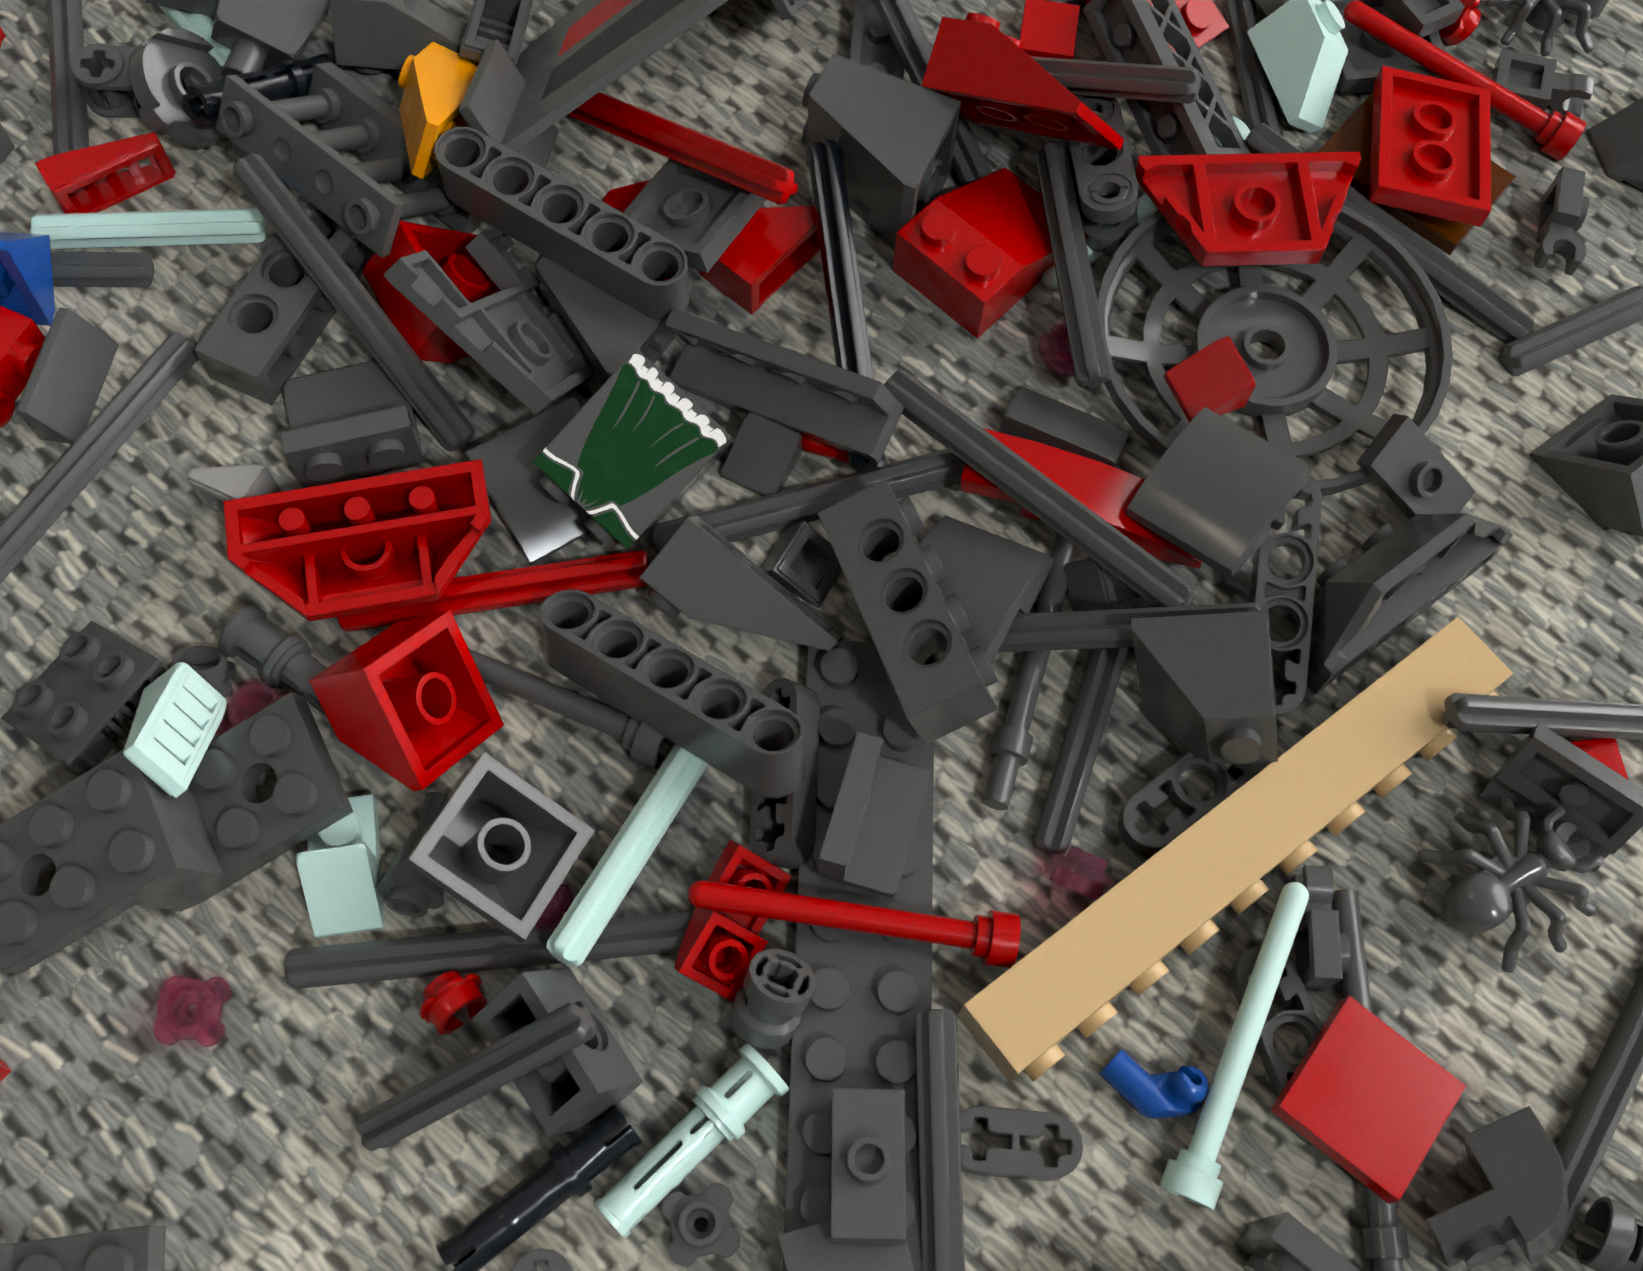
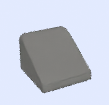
M261 464L191 469L187 475L190 485L204 506L223 515V501L281 491L268 467Z

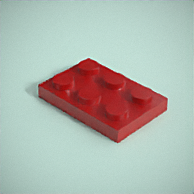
M1383 65L1374 81L1369 202L1481 227L1491 212L1490 90Z

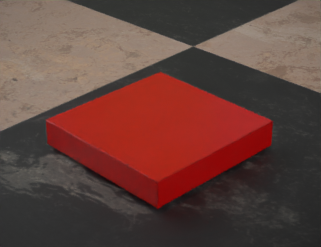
M1348 996L1338 1002L1270 1111L1390 1204L1398 1202L1402 1198L1466 1085L1360 1003Z

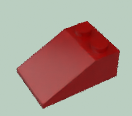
M967 13L965 20L942 17L923 78L922 87L961 101L960 115L971 123L1121 150L1124 138L1023 51V42L1002 33L999 30L1000 23L997 20L979 13Z
M1003 168L935 198L896 232L892 271L978 339L1042 280L1045 271L1054 264L1041 195L1007 168Z

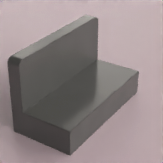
M857 732L820 852L817 876L892 898L896 896L929 783L930 773L926 769L881 757L884 739Z

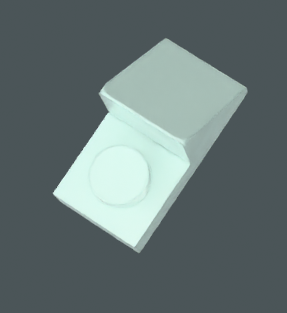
M373 794L348 797L354 812L307 839L308 851L296 854V863L315 938L384 929L383 897L377 891V885L382 879L378 803Z

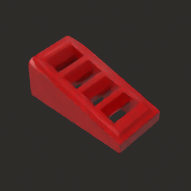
M155 132L64 152L35 162L64 213L101 212L175 177L174 174H176ZM148 157L151 165L140 167L138 161ZM125 167H127L128 169L125 171L117 172Z

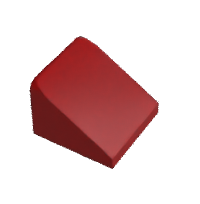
M1229 336L1209 344L1166 371L1163 376L1189 423L1204 407L1219 415L1245 407L1255 388L1254 377Z

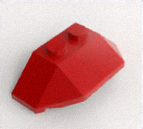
M482 459L223 501L228 560L232 565L309 622L440 600L492 521Z

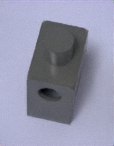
M219 0L211 38L215 42L231 49L224 65L223 73L227 76L240 75L252 71L256 72L263 70L264 66L269 67L271 62L283 58L297 61L328 16L331 9L330 0Z

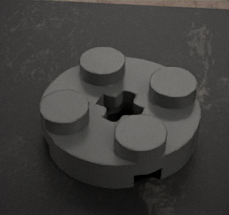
M166 28L134 48L129 55L130 81L135 97L141 106L139 111L141 120L151 132H155L157 135L167 134L172 139L188 146L209 147L226 136L215 129L217 120L204 125L196 124L191 120L184 107L183 95L187 93L182 87L180 80L182 78L186 87H189L191 85L219 81L226 78V75L223 73L224 66L221 67L217 60L208 53L214 47L204 38L193 32L179 28Z

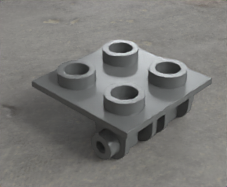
M91 620L82 631L73 634L63 643L59 656L36 680L29 682L19 690L13 700V705L1 719L57 757L59 761L80 776L89 767L97 766L117 744L101 731L102 728L105 726L118 737L124 739L127 733L111 720L117 712H120L133 722L135 713L125 703L128 701L138 708L144 688L167 670L160 665L162 662L154 656Z

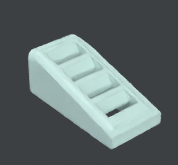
M176 663L144 688L123 756L170 796L173 795L177 798L187 790L222 721L227 704L226 699L187 663Z

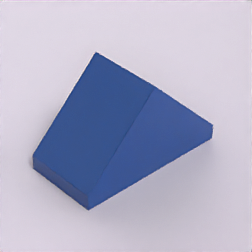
M0 232V306L31 318L36 325L51 326L55 312L49 235Z

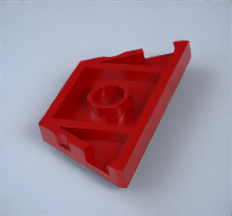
M1360 152L1138 156L1134 169L1137 182L1201 266L1318 264L1327 247L1334 224L1348 194L1347 191L1361 161Z

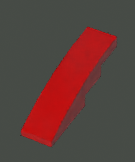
M984 429L1156 559L1198 569L1201 568V560L1126 516L1128 505L1145 479L1100 461L1040 442ZM965 463L961 476V491L1018 503ZM1021 505L1022 517L1042 521Z

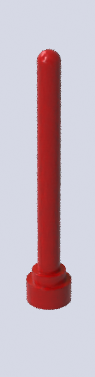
M1351 1L1344 8L1343 14L1346 21L1439 77L1490 90V107L1535 133L1533 140L1541 144L1539 150L1556 161L1562 160L1582 135L1587 122L1571 112L1565 111L1563 114L1555 110L1550 113L1545 112L1361 1Z
M705 880L695 881L690 885L687 892L689 902L697 908L968 948L970 956L981 957L982 964L987 966L1010 969L1016 962L1020 944L1021 921L1019 914L989 910L987 916L975 915L973 921Z

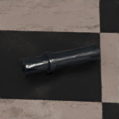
M327 53L301 61L283 58L271 62L270 66L264 70L252 71L237 76L270 101L308 96L315 64L332 62L336 65V59ZM226 78L210 83L191 85L185 89L187 94L183 95L184 107L191 120L196 124L204 125L217 120Z
M612 1106L608 1113L564 1147L561 1142L557 1143L548 1151L551 1157L548 1161L530 1173L446 1241H441L436 1245L439 1255L446 1266L467 1249L474 1247L471 1252L454 1264L455 1268L452 1271H479L576 1193L582 1198L592 1190L593 1187L590 1183L592 1179L634 1146L637 1147L642 1143L630 1124L610 1141L604 1142L627 1123L626 1118L617 1106Z

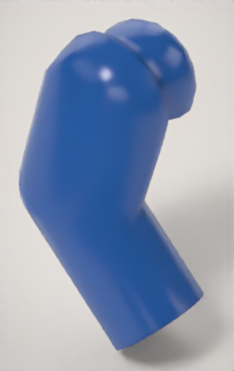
M1123 1049L1099 1073L1141 1115L1151 1119L1188 1116L1201 1108L1203 1100L1209 1093L1208 1080L1198 1068L1185 1065L1181 1066L1176 1072L1149 1074Z

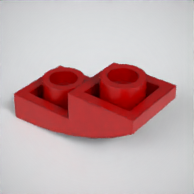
M729 840L708 881L783 892L792 876L740 844ZM695 907L683 937L674 969L733 1002L737 992L743 986L744 975L750 961L757 953L763 951L768 941L758 936L768 918Z

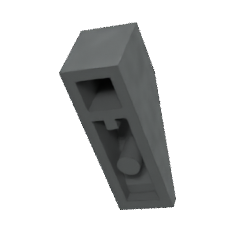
M698 515L686 518L640 576L644 582L652 587L647 593L648 597L673 617H678L682 612L690 619L830 651L843 635Z

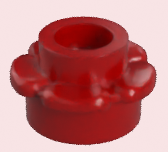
M451 970L435 978L423 991L425 1001L419 1009L420 1017L425 1019L427 1023H432L439 1034L446 1035L454 1032L465 1024L453 1016L455 1012L467 1005L469 1017L472 1019L487 1004L486 998L478 988L482 983L479 975L471 973L463 978L459 971Z

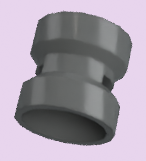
M766 949L757 953L749 963L744 975L743 987L737 992L730 1009V1022L739 1037L749 1044L763 1049H778L788 1044L800 1024L801 1012L808 1006L815 991L816 978L811 967L805 960L794 953L782 949Z
M1604 1196L1596 1200L1588 1210L1584 1224L1604 1233V1241L1598 1249L1579 1240L1576 1251L1579 1263L1595 1271H1643V1221L1635 1218L1630 1207Z

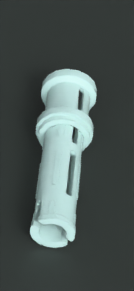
M747 1042L739 1049L741 1058L711 1087L702 1085L695 1092L697 1096L692 1101L696 1107L655 1147L651 1148L602 1198H598L594 1202L599 1211L623 1237L627 1238L631 1234L630 1231L676 1188L724 1138L730 1143L735 1138L739 1140L746 1133L744 1124L774 1094L782 1097L789 1090V1087L778 1073Z

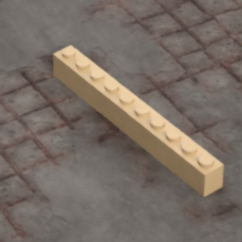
M1456 617L1279 756L1278 762H1272L966 1002L960 1010L958 1018L1009 1083L1024 1071L1034 1082L1065 1056L1057 1044L1078 1029L1086 1039L1118 1013L1110 1003L1115 997L1128 987L1137 996L1144 993L1170 971L1161 961L1179 946L1188 955L1192 954L1220 930L1212 921L1214 917L1229 905L1240 915L1270 890L1262 881L1266 875L1279 866L1288 876L1318 851L1310 841L1325 828L1336 837L1366 812L1358 803L1365 795L1374 790L1383 799L1413 774L1404 765L1412 757L1420 753L1428 762L1453 742L1458 735L1451 728H1448L1442 719L1446 711L1444 701L1448 696L1453 693L1499 696L1495 690L1514 673L1459 617Z

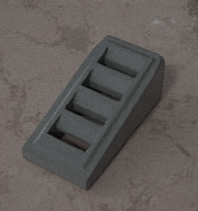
M474 0L459 56L480 62L487 44L498 39L517 67L533 0Z

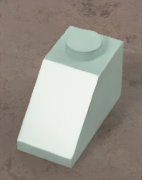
M1289 0L1247 31L1288 123L1308 133L1316 132L1323 128L1348 53V48L1340 33L1345 28V22L1337 7L1330 0L1323 2L1320 0Z

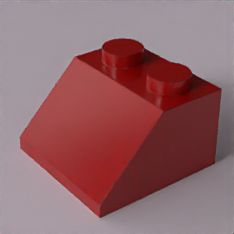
M399 221L390 255L380 257L374 253L363 268L362 273L375 293L379 305L384 309L388 318L422 361L454 363L469 356V354L389 283L383 274L400 258L427 250L470 303L497 293L500 289L465 248L477 236L476 234Z
M451 610L396 622L309 680L338 740L412 791L425 789L504 726Z

